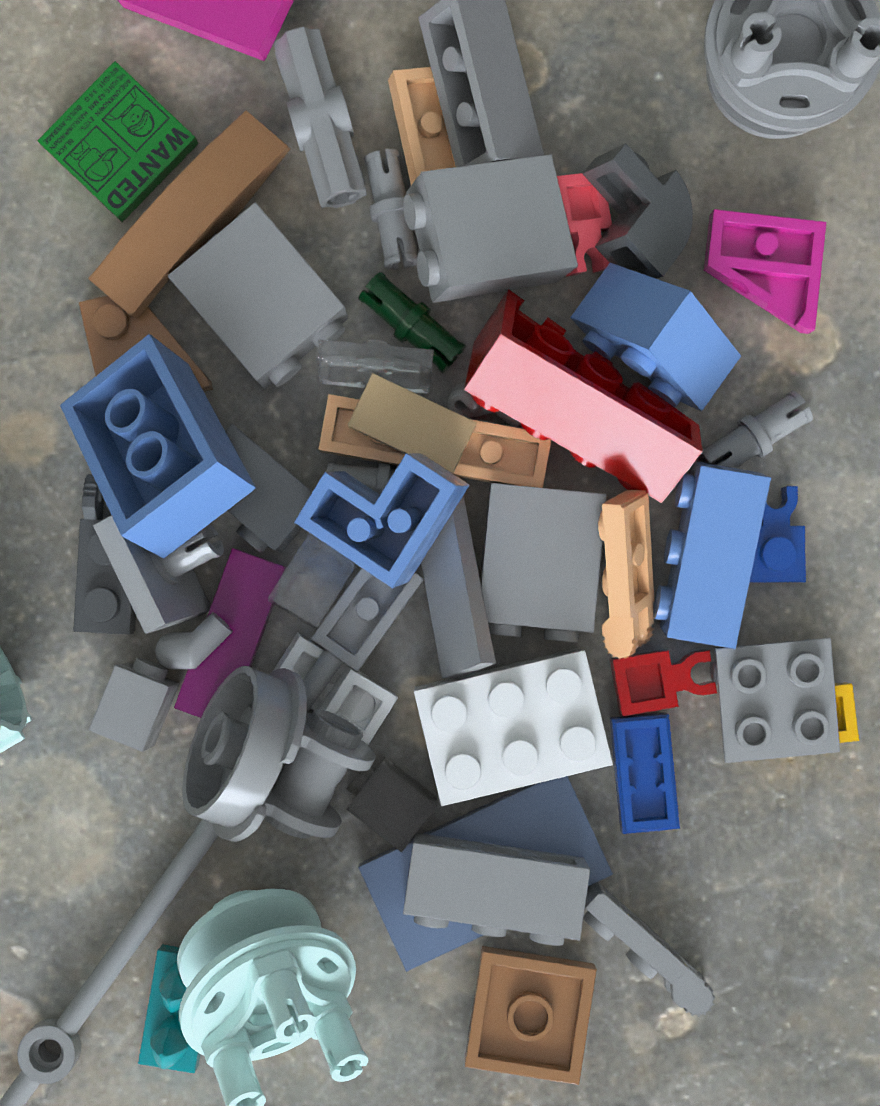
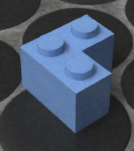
M613 263L608 264L570 317L586 334L582 342L593 353L595 351L609 361L614 355L621 358L628 367L638 374L647 377L652 382L648 389L673 407H677L679 402H682L702 411L741 357L690 290Z
M406 453L381 494L367 487L345 471L324 472L294 523L391 588H395L411 580L470 485L421 453Z

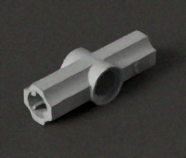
M303 26L286 31L281 38L274 41L275 55L290 99L286 100L294 132L300 152L305 151L321 208H339L353 204L359 198L367 195L365 180L351 137H354V132L341 86L335 85L320 30L308 29Z

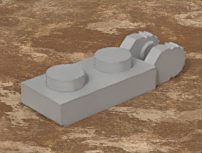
M599 882L588 886L585 909L588 911L583 919L605 940L609 941L616 935L631 949L626 953V957L648 978L652 979L657 973L664 977V986L671 993L672 1000L679 1007H684L686 1013L690 1012L692 1016L698 1015L700 1017L701 1014L706 1015L707 1011H711L710 1008L715 1005L713 1003L715 999L714 991L705 982L706 980L701 973L697 972L694 966Z

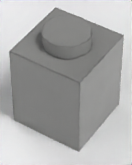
M136 657L134 664L128 662L115 665L89 731L141 752L155 746L180 683L166 678L168 668L147 659Z

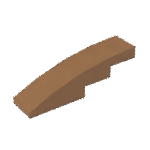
M246 110L165 188L124 234L88 279L129 315L139 318L168 282V275L204 246L215 233L218 234L235 220L290 151V148Z

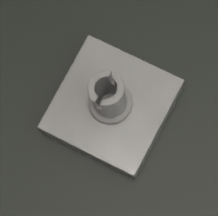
M112 515L93 525L145 634L195 619L209 612L211 605L193 569L213 558L220 557L224 552L221 540L212 544L207 542L199 546L203 542L219 535L211 524L207 525L164 559L122 537Z

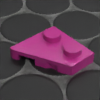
M714 209L709 216L703 271L798 332L810 334L816 327L827 222Z

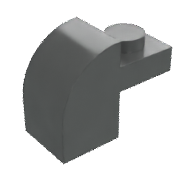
M625 143L596 157L583 172L588 181L619 214L595 248L609 263L657 279L665 275L689 240L693 223L692 202L687 186L677 170L656 178L650 171L645 159L636 152H633Z

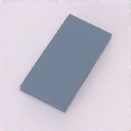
M568 776L524 786L423 833L583 857L590 868L588 886L613 875ZM414 838L359 863L358 866L406 972L484 936L471 930L472 924L449 921L446 928H430L416 924L414 916L403 914Z

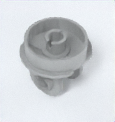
M242 666L234 670L222 682L211 698L198 724L185 764L182 785L183 804L190 815L212 822L216 834L220 838L231 842L242 841L258 829L264 818L276 829L301 839L310 838V836L330 838L336 835L342 823L339 814L329 805L336 792L335 789L338 783L343 779L347 769L368 771L376 755L361 740L363 733L353 723L341 716L321 709H315L312 714L306 713V688L298 673L286 668H280L267 674L249 666Z

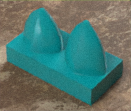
M162 944L157 950L138 1064L158 1067L163 1070L170 1069L194 1074L199 1066L200 1053L191 1048L186 1042L179 1023L180 1003L187 989L181 979L177 966V956L180 947Z

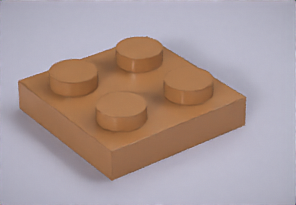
M482 946L464 1059L465 1067L579 1085L597 971L594 963Z

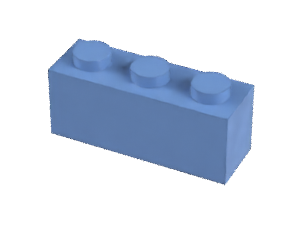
M695 461L690 467L689 474L685 473L678 482L675 506L682 508L678 530L670 529L664 552V563L671 564L667 586L659 585L653 608V618L660 620L659 626L667 638L736 649L771 477L760 472Z

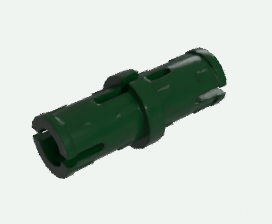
M383 272L377 273L365 286L369 291L363 290L358 297L359 301L365 303L395 329L393 336L401 343H404V341L411 343L435 364L442 373L448 370L458 359L456 355L462 354L466 348L463 342L457 340L429 315L431 312L430 307L424 302L416 304L393 284Z

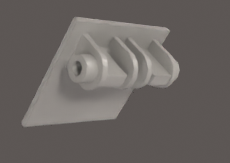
M830 637L736 646V649L715 648L716 662L710 663L711 681L718 685L725 763L840 752Z

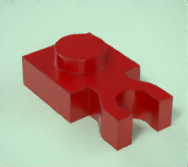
M666 649L635 654L626 659L622 657L620 660L618 657L611 658L610 663L619 715L628 716L679 707L676 693L679 691H688L701 696L716 694L715 682L707 681L696 684L691 678V669L695 664L711 662L710 650L690 652L676 663H671L669 650Z

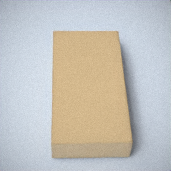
M372 373L352 414L348 427L401 453H421L453 474L477 422Z

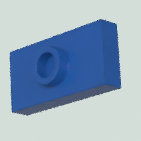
M665 712L610 717L620 831L622 834L680 829L669 714Z

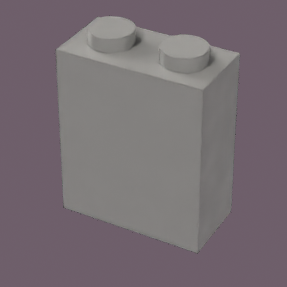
M552 154L423 171L406 192L403 202L404 216L409 229L416 232L420 249L417 255V271L422 285L429 287L432 303L503 292L508 289L515 290L557 283L578 267Z
M256 202L168 275V278L264 390L272 383L279 387L294 377L302 368L299 360L315 346L322 351L333 344L344 333L345 327L342 324L349 319L345 306Z
M497 483L490 484L480 577L490 634L521 637L522 626L545 628L544 639L578 642L579 632L594 633L602 550L598 521L602 511V504L606 502L607 494Z

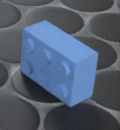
M150 334L60 404L121 536L163 559L256 489L189 364Z

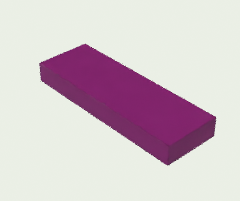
M232 548L207 617L212 612L216 613L229 625L233 632L196 669L187 670L174 706L175 709L201 718L222 682L237 668L242 666L252 667L287 567Z

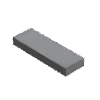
M462 497L421 562L442 679H458L496 663L465 500Z

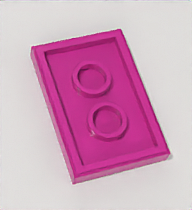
M118 0V2L125 9L265 61L294 0Z

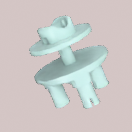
M285 889L239 891L213 905V908L203 915L187 932L177 956L178 970L187 988L180 1003L179 1023L186 1042L195 1051L204 1055L206 1063L214 1069L225 1106H264L266 1098L262 1092L252 1061L288 1051L311 1037L319 1041L330 1068V1075L335 1081H349L356 1078L363 1071L362 1066L367 1065L368 1057L363 1051L349 1020L353 1011L347 1000L355 981V960L349 946L339 935L328 929L321 928V922L316 909L306 897Z

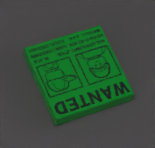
M116 61L37 140L53 158L122 223L199 144L196 137Z

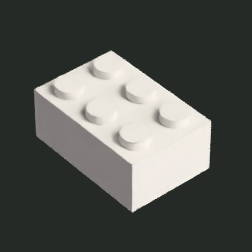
M574 648L471 673L458 679H445L416 686L414 689L441 806L613 765L586 652L583 649Z

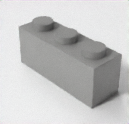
M440 0L419 16L455 166L460 167L544 155L506 1Z
M414 833L403 914L414 916V922L425 927L446 928L449 921L472 924L471 930L485 936L503 937L506 936L507 930L530 933L529 938L534 942L560 946L564 944L565 938L580 940L590 868L583 857Z

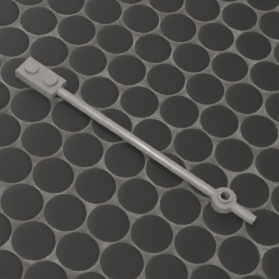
M361 568L311 637L312 640L325 648V650L303 679L307 695L306 713L343 662L355 671H359L424 579L414 573L408 583L391 588ZM204 819L201 820L60 1018L40 1021L23 1037L17 1053L21 1072L1 1098L0 1106H24L40 1083L52 1084L58 1082L75 1066L81 1054V1040L77 1033L217 839L218 835L213 828L212 822ZM51 1039L58 1042L61 1047V1054L54 1055L49 1053L45 1047V1040Z

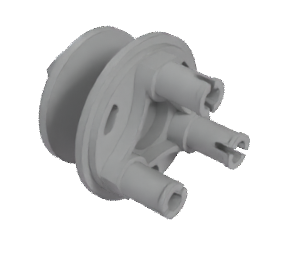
M715 0L707 19L704 34L706 76L714 102L724 116L734 125L750 134L763 138L784 139L799 136L842 118L864 98L880 70V13L875 1Z

